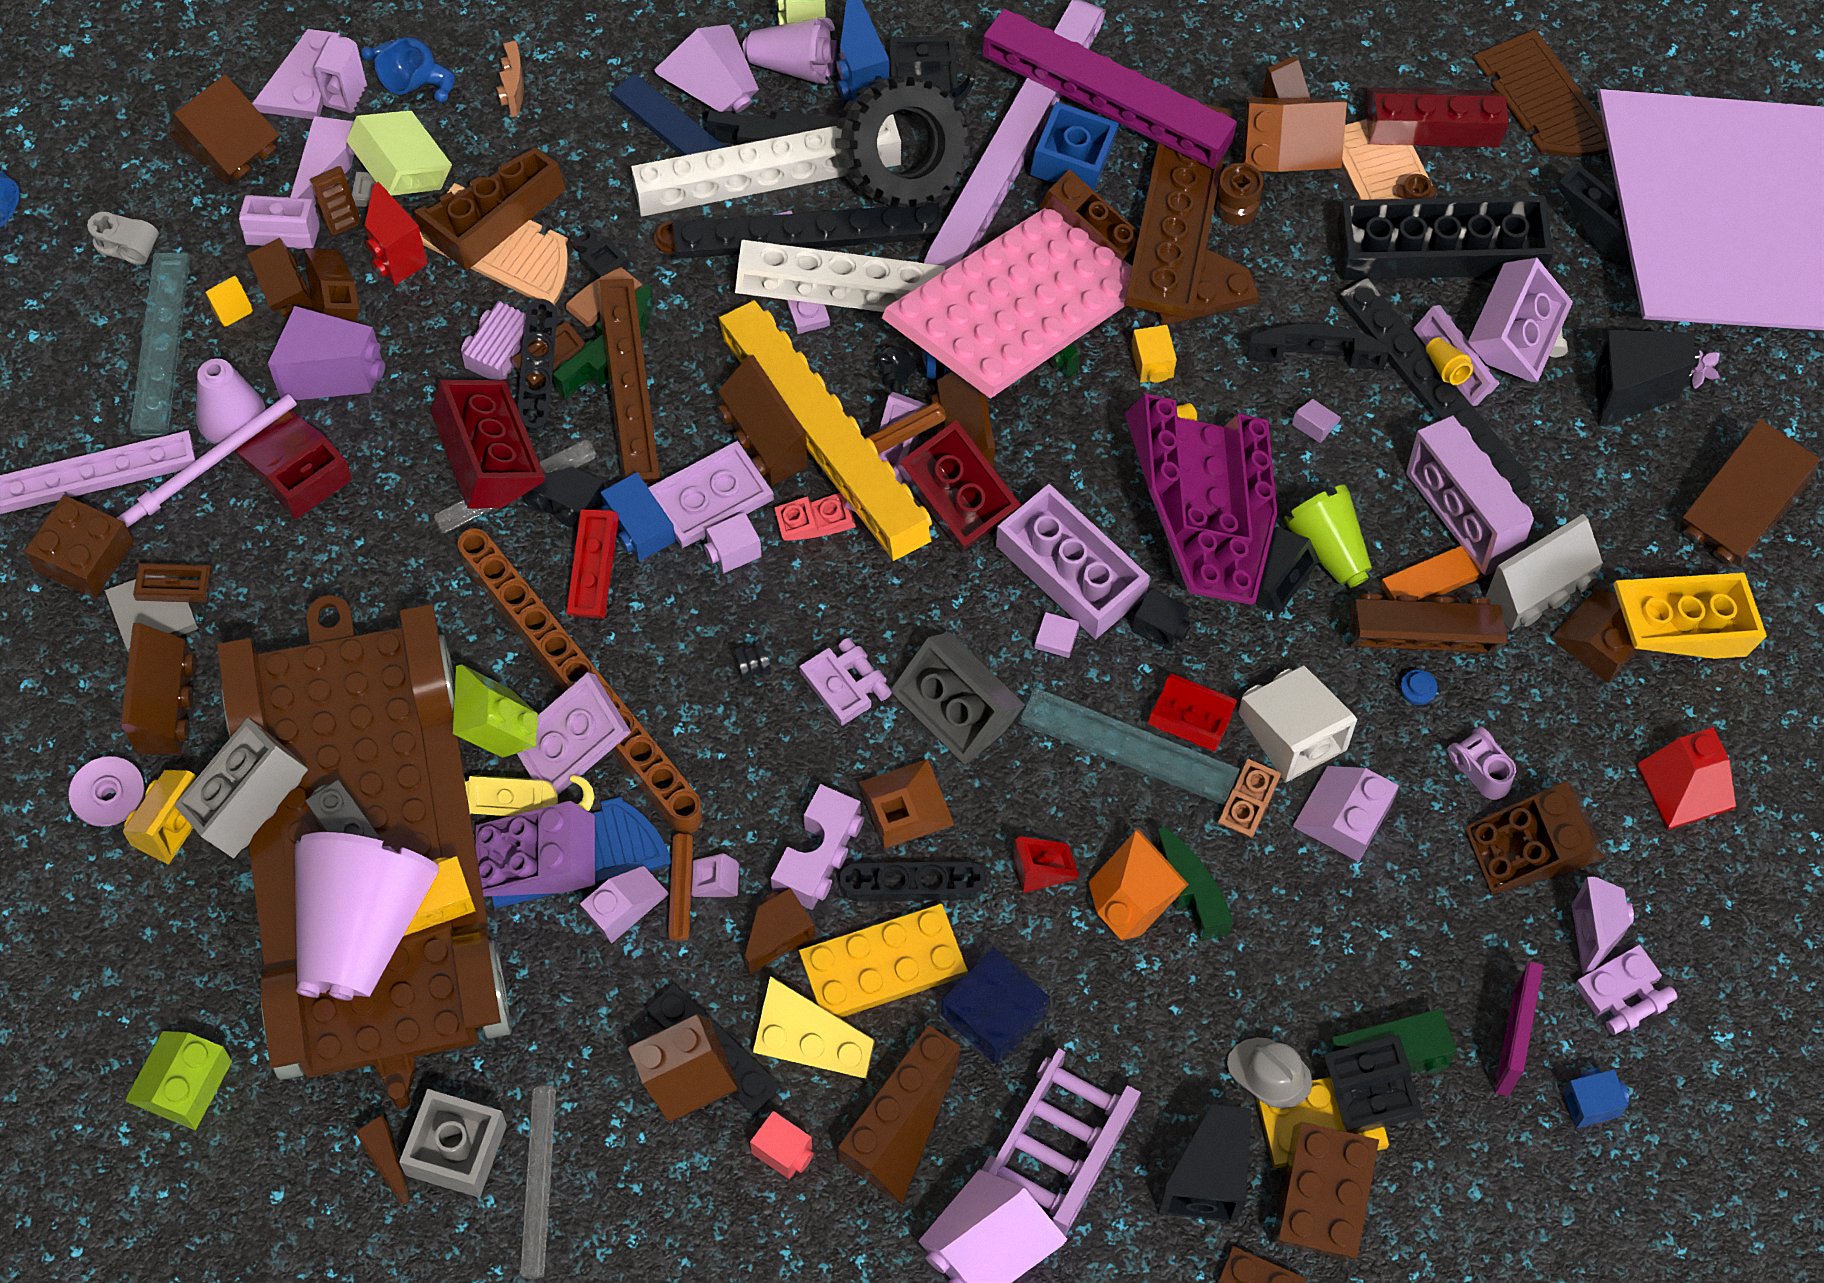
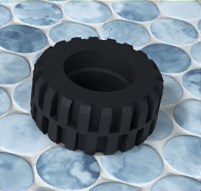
M890 76L888 79L880 78L872 81L870 87H862L856 92L857 99L847 102L843 109L848 113L845 119L839 118L836 127L842 129L841 138H835V148L841 149L842 156L837 159L840 168H845L848 172L845 176L851 185H856L858 192L863 196L872 198L875 202L903 208L907 206L920 207L925 206L926 201L935 202L942 198L943 190L950 191L957 184L953 178L955 174H963L966 165L961 163L963 155L969 156L970 146L965 145V137L970 136L969 125H962L961 119L966 116L962 107L954 106L955 98L948 91H941L940 85L932 81H924L923 78ZM906 109L915 112L923 121L927 130L928 145L924 158L914 170L906 174H896L889 171L882 163L878 153L877 138L886 118L897 110Z

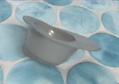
M1256 1037L1242 1041L1229 1053L1227 1066L1230 1075L1260 1101L1271 1107L1280 1109L1295 1107L1304 1102L1311 1092L1312 1077L1310 1070L1301 1060L1295 1049L1287 1044L1278 1043L1268 1038Z

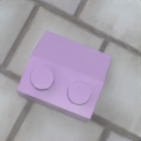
M1327 766L1293 827L1360 862L1391 807L1399 785L1367 768Z

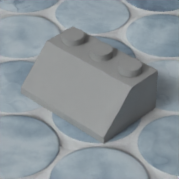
M1584 514L1580 515L1498 565L1485 599L1491 600L1490 605H1501L1504 623L1511 631L1522 624L1525 627L1531 625L1540 618L1544 610L1549 607L1553 609L1559 608L1570 598V594L1577 590L1584 592L1598 581L1597 574L1603 561L1588 518Z
M248 717L174 806L201 837L232 858H235L241 849L249 845L253 835L261 825L274 815L278 805L287 794L299 785L302 776L308 769L293 753Z

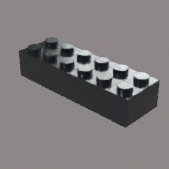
M1545 195L1343 200L1337 221L1343 280L1498 276L1504 263L1538 258L1543 266L1548 269L1554 254Z

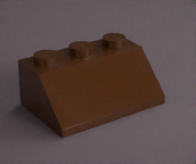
M753 354L748 356L718 390L719 406L716 407V410L723 424L731 425L735 431L733 433L735 441H738L742 448L749 452L752 457L751 461L772 487L808 468L806 432Z
M951 371L937 380V394L931 395V404L938 402L943 406L946 413L945 421L936 425V434L957 420L994 468L995 444L986 395L954 371Z
M133 623L121 725L137 754H182L183 741H188L190 729L189 721L186 719V710L191 708L193 704L192 686H189L190 675H195L197 669L196 654L191 653L185 639L141 623Z

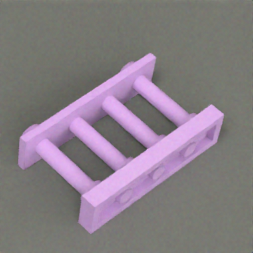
M1058 1048L1053 1059L1046 1057L1042 1062L1036 1075L1037 1078L1041 1079L999 1154L997 1157L990 1155L982 1170L1023 1186L1037 1203L1050 1209L1049 1214L1054 1216V1224L1066 1236L1136 1110L1141 1092L1127 1085L1122 1096L1116 1093L1114 1096L1109 1095L1061 1069L1064 1063L1065 1051ZM1054 1082L1106 1110L1105 1115L1109 1116V1119L1104 1128L1102 1129L1097 1126L1094 1129L1044 1102L1043 1099L1052 1083ZM1034 1115L1086 1142V1147L1091 1149L1086 1161L1083 1162L1078 1159L1075 1162L1025 1135L1024 1133ZM1015 1148L1069 1176L1068 1181L1073 1184L1067 1195L1059 1193L1057 1196L1006 1168L1005 1166Z

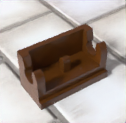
M281 238L247 254L272 311L281 309V316L288 317L291 315L294 306L303 309L313 307L311 294L294 255Z

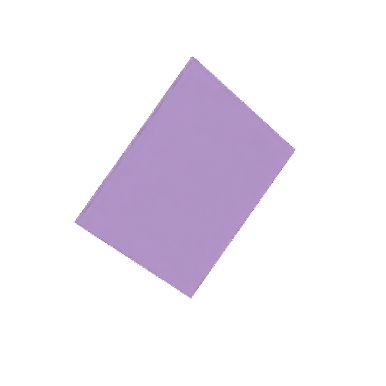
M1600 89L1597 95L1642 319L1824 330V107Z

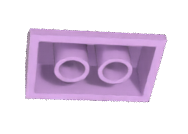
M1538 258L1504 263L1468 343L1487 365L1530 382H1538L1573 301Z

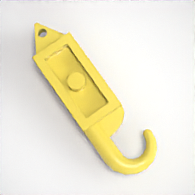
M472 775L469 776V781L465 782L470 814L514 816L558 804V795L555 787L550 782L542 779ZM571 775L570 781L578 784L583 791V798L576 805L589 812L594 801L593 788L583 777Z

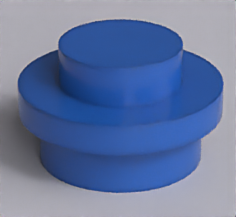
M1412 670L1403 677L1400 688L1402 695L1409 703L1423 705L1434 699L1438 685L1430 673L1424 670Z

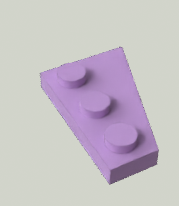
M307 29L252 103L255 108L261 113L313 119L314 116L320 117L324 101H322L323 97L320 96L321 93L319 92L320 89L318 88L319 85L317 84L318 81L316 80L317 77L315 76L316 73L314 72L313 65L327 37L332 35L341 38L340 33Z

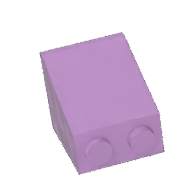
M979 1169L918 1242L929 1253L926 1256V1260L936 1270L949 1276L951 1280L948 1283H1012L1060 1248L1067 1241V1238L1023 1186Z

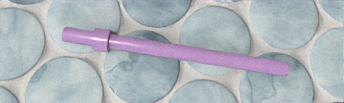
M288 393L152 493L149 491L145 492L137 498L138 503L118 516L117 519L124 521L128 528L147 513L149 516L162 508L160 506L162 502L295 407L297 403Z

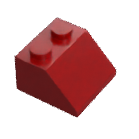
M377 182L372 188L365 221V229L368 240L365 243L373 255L374 259L371 260V264L377 274L382 278L386 276L394 285H397L426 266L428 262L419 226L388 191Z

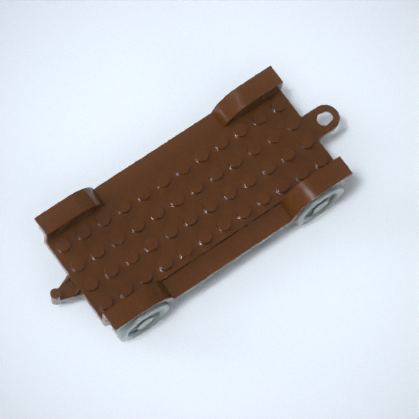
M327 595L316 599L307 610L306 617L310 645L257 654L251 638L217 644L222 681V700L229 738L249 717L293 753L308 769L302 776L299 785L287 794L278 805L274 815L261 825L249 843L265 970L261 973L263 1026L268 1048L269 1064L278 1079L285 1080L300 1077L306 1074L307 1078L375 1065L377 1072L388 1088L389 1097L397 1108L404 1109L410 1103L409 1094L417 1065L416 1056L480 1044L479 1027H483L484 1034L488 1039L510 1035L512 1032L510 1011L498 949L493 939L489 940L490 932L458 736L453 734L455 677L446 638L443 634L438 635L434 606L430 604L400 610L401 628L355 636L353 617L348 603L338 596ZM326 607H336L340 615L338 624L331 628H325L319 624L320 611ZM337 780L340 781L379 835L381 841H383V846L391 847L397 853L400 852L401 848H406L431 861L443 857L450 859L457 856L475 908V912L403 936L370 997L353 995L352 1000L335 998L329 994L330 990H327L326 993H320L319 997H308L296 992L295 846L297 841H301L303 835L323 832L312 817L306 800L319 787L326 784L331 785Z

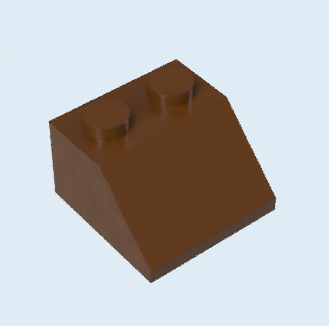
M1596 589L1551 638L1553 642L1607 683L1618 674L1639 650L1634 649L1616 592Z
M696 1014L628 1047L643 1085L668 1122H673L740 1090L710 1018Z

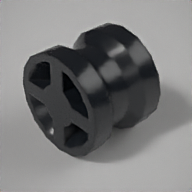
M761 640L754 641L747 648L740 646L732 648L737 671L743 683L750 681L752 676L757 674L762 676L771 674L768 657Z

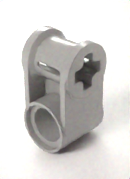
M109 212L94 214L87 224L89 233L94 237L93 244L98 253L123 259L137 265H143L147 262L159 235L158 230L146 221L130 219Z

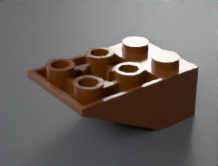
M1568 781L1465 826L1492 894L1571 873L1606 857L1581 797Z

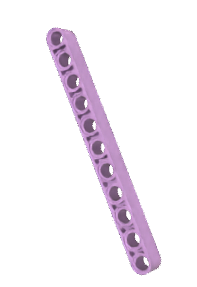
M1072 0L1054 32L1089 49L1101 28L1105 9L1082 0ZM1026 79L931 245L924 263L945 266L946 270L975 252L1046 126L1055 103L1059 102L1063 95L1031 79Z

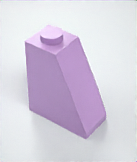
M729 24L697 28L654 69L660 77L720 112H741L752 103L750 98L759 90L736 35Z

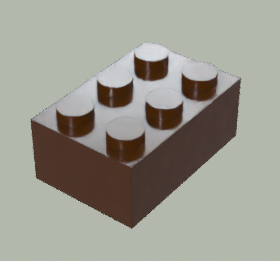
M1305 1122L1296 1124L1293 1127L1271 1243L1348 1261L1357 1259L1379 1139Z

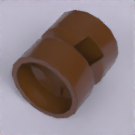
M1234 163L1222 171L1215 209L1219 218L1225 223L1240 226L1250 223L1256 217L1263 188V176L1257 168L1246 163Z

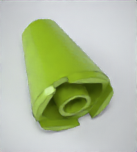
M1339 485L1335 487L1337 494L1329 497L1326 491L1314 496L1291 511L1294 518L1285 516L1284 521L1291 532L1311 540L1320 560L1319 562L1340 585L1348 583L1349 587L1353 588L1369 578L1367 572L1372 569L1350 492L1346 485Z

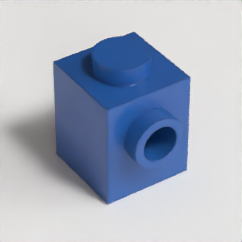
M1600 1068L1587 1070L1579 1074L1578 1079L1571 1080L1563 1091L1576 1129L1619 1118L1628 1107V1089L1622 1080H1618L1615 1069L1601 1072Z

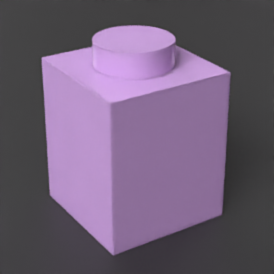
M745 512L706 529L708 542L704 544L706 555L712 564L718 563L723 574L762 557L760 539Z

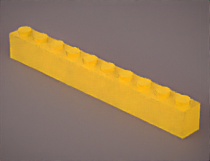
M753 300L719 317L724 342L740 363L752 354L755 356L805 430L807 450L891 559L895 561L930 543L929 526L932 525V520L925 507H918L909 487L905 483L900 484L897 481L890 463L887 460L882 462L878 457L877 449L870 438H863L856 420L852 416L847 417L844 414L835 394L829 395L821 376L817 372L813 374L810 371L801 351L796 353L788 334L784 330L780 332L777 329L772 314L768 310L763 311L758 303Z

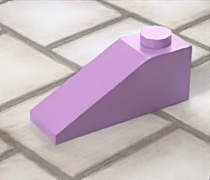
M314 116L290 198L313 199L316 205L309 179L337 166L342 167L344 174L351 168L354 155L356 154L348 145L346 139L352 128L353 121Z

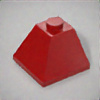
M1714 727L1680 737L1636 765L1666 830L1733 810L1736 807L1730 760Z

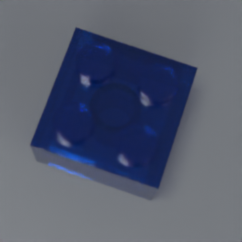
M993 947L941 1000V1016L997 1066L1048 1014L1051 997Z

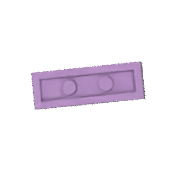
M1441 305L1432 306L1414 327V331L1425 346L1432 339L1440 337L1471 358V364L1473 365L1471 376L1464 383L1456 386L1472 406H1477L1500 383L1489 372L1490 369L1481 361L1479 355L1462 334V331L1452 322L1450 315L1446 314Z

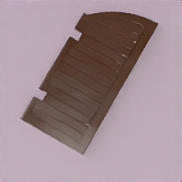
M1537 29L1473 56L1474 61L1487 78L1496 75L1498 80L1494 81L1492 86L1498 93L1506 96L1508 108L1525 131L1534 129L1537 134L1531 137V140L1541 153L1584 157L1609 152L1601 116Z

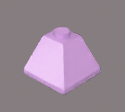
M1587 877L1572 903L1583 976L1591 973L1599 966L1622 939L1634 920L1633 906L1631 902L1626 901L1625 890L1597 877Z

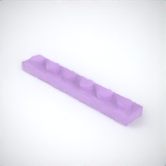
M189 430L0 475V514L57 501L63 495L68 497L78 496L182 471L196 461Z

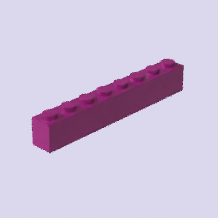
M1003 8L984 35V57L1212 169H1215L1233 142L1237 121L1231 119L1225 113L1206 107L1196 99L1188 98L1175 92L1167 85L1159 84L1142 76L1138 71L1128 69L1112 61L1107 56L1099 55L1078 42L1070 41L1049 28L1041 27L1020 14L1012 13Z

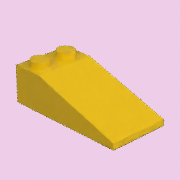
M1745 573L1617 580L1613 584L1634 649L1713 659L1746 657L1767 637Z

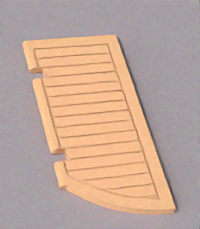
M1367 119L1345 125L1342 166L1359 200L1405 199L1397 196L1396 189L1399 185H1404L1410 175L1422 174L1429 178L1413 145L1369 144Z
M454 183L447 193L452 192L455 195L466 188ZM529 220L470 269L533 300H549L555 306L567 278L568 254L566 243L568 238L551 229L544 236L539 233L542 225ZM421 234L424 246L446 256L443 252H441L430 242L424 239Z

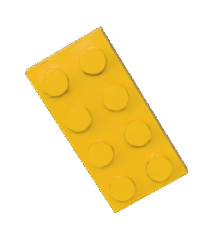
M942 904L799 950V956L816 1004L839 1018L966 977L968 973Z

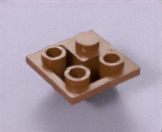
M928 759L859 782L860 790L884 849L954 826L953 819Z

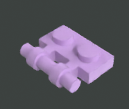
M850 638L844 639L838 646L844 653L842 656L837 658L833 651L828 648L799 666L800 674L841 726L871 708V700L866 695L867 693L874 692L880 701L887 699L892 694V691L885 684L886 678L880 670H874L867 661L868 655L861 646L856 647ZM855 668L862 676V679L856 682L847 670Z
M1640 944L1578 979L1575 984L1596 1016L1610 1009L1614 1018L1607 1021L1606 1026L1612 1035H1616L1624 1029L1626 1031L1639 1026L1641 1019L1652 1013L1658 1015L1667 1009V1004L1677 999V994L1671 986H1667L1661 991L1653 988L1652 984L1659 981L1662 975ZM1636 993L1642 999V1002L1633 1007L1627 1006L1624 1000Z

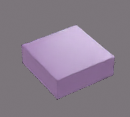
M1045 612L1035 642V649L1069 658L1080 622Z

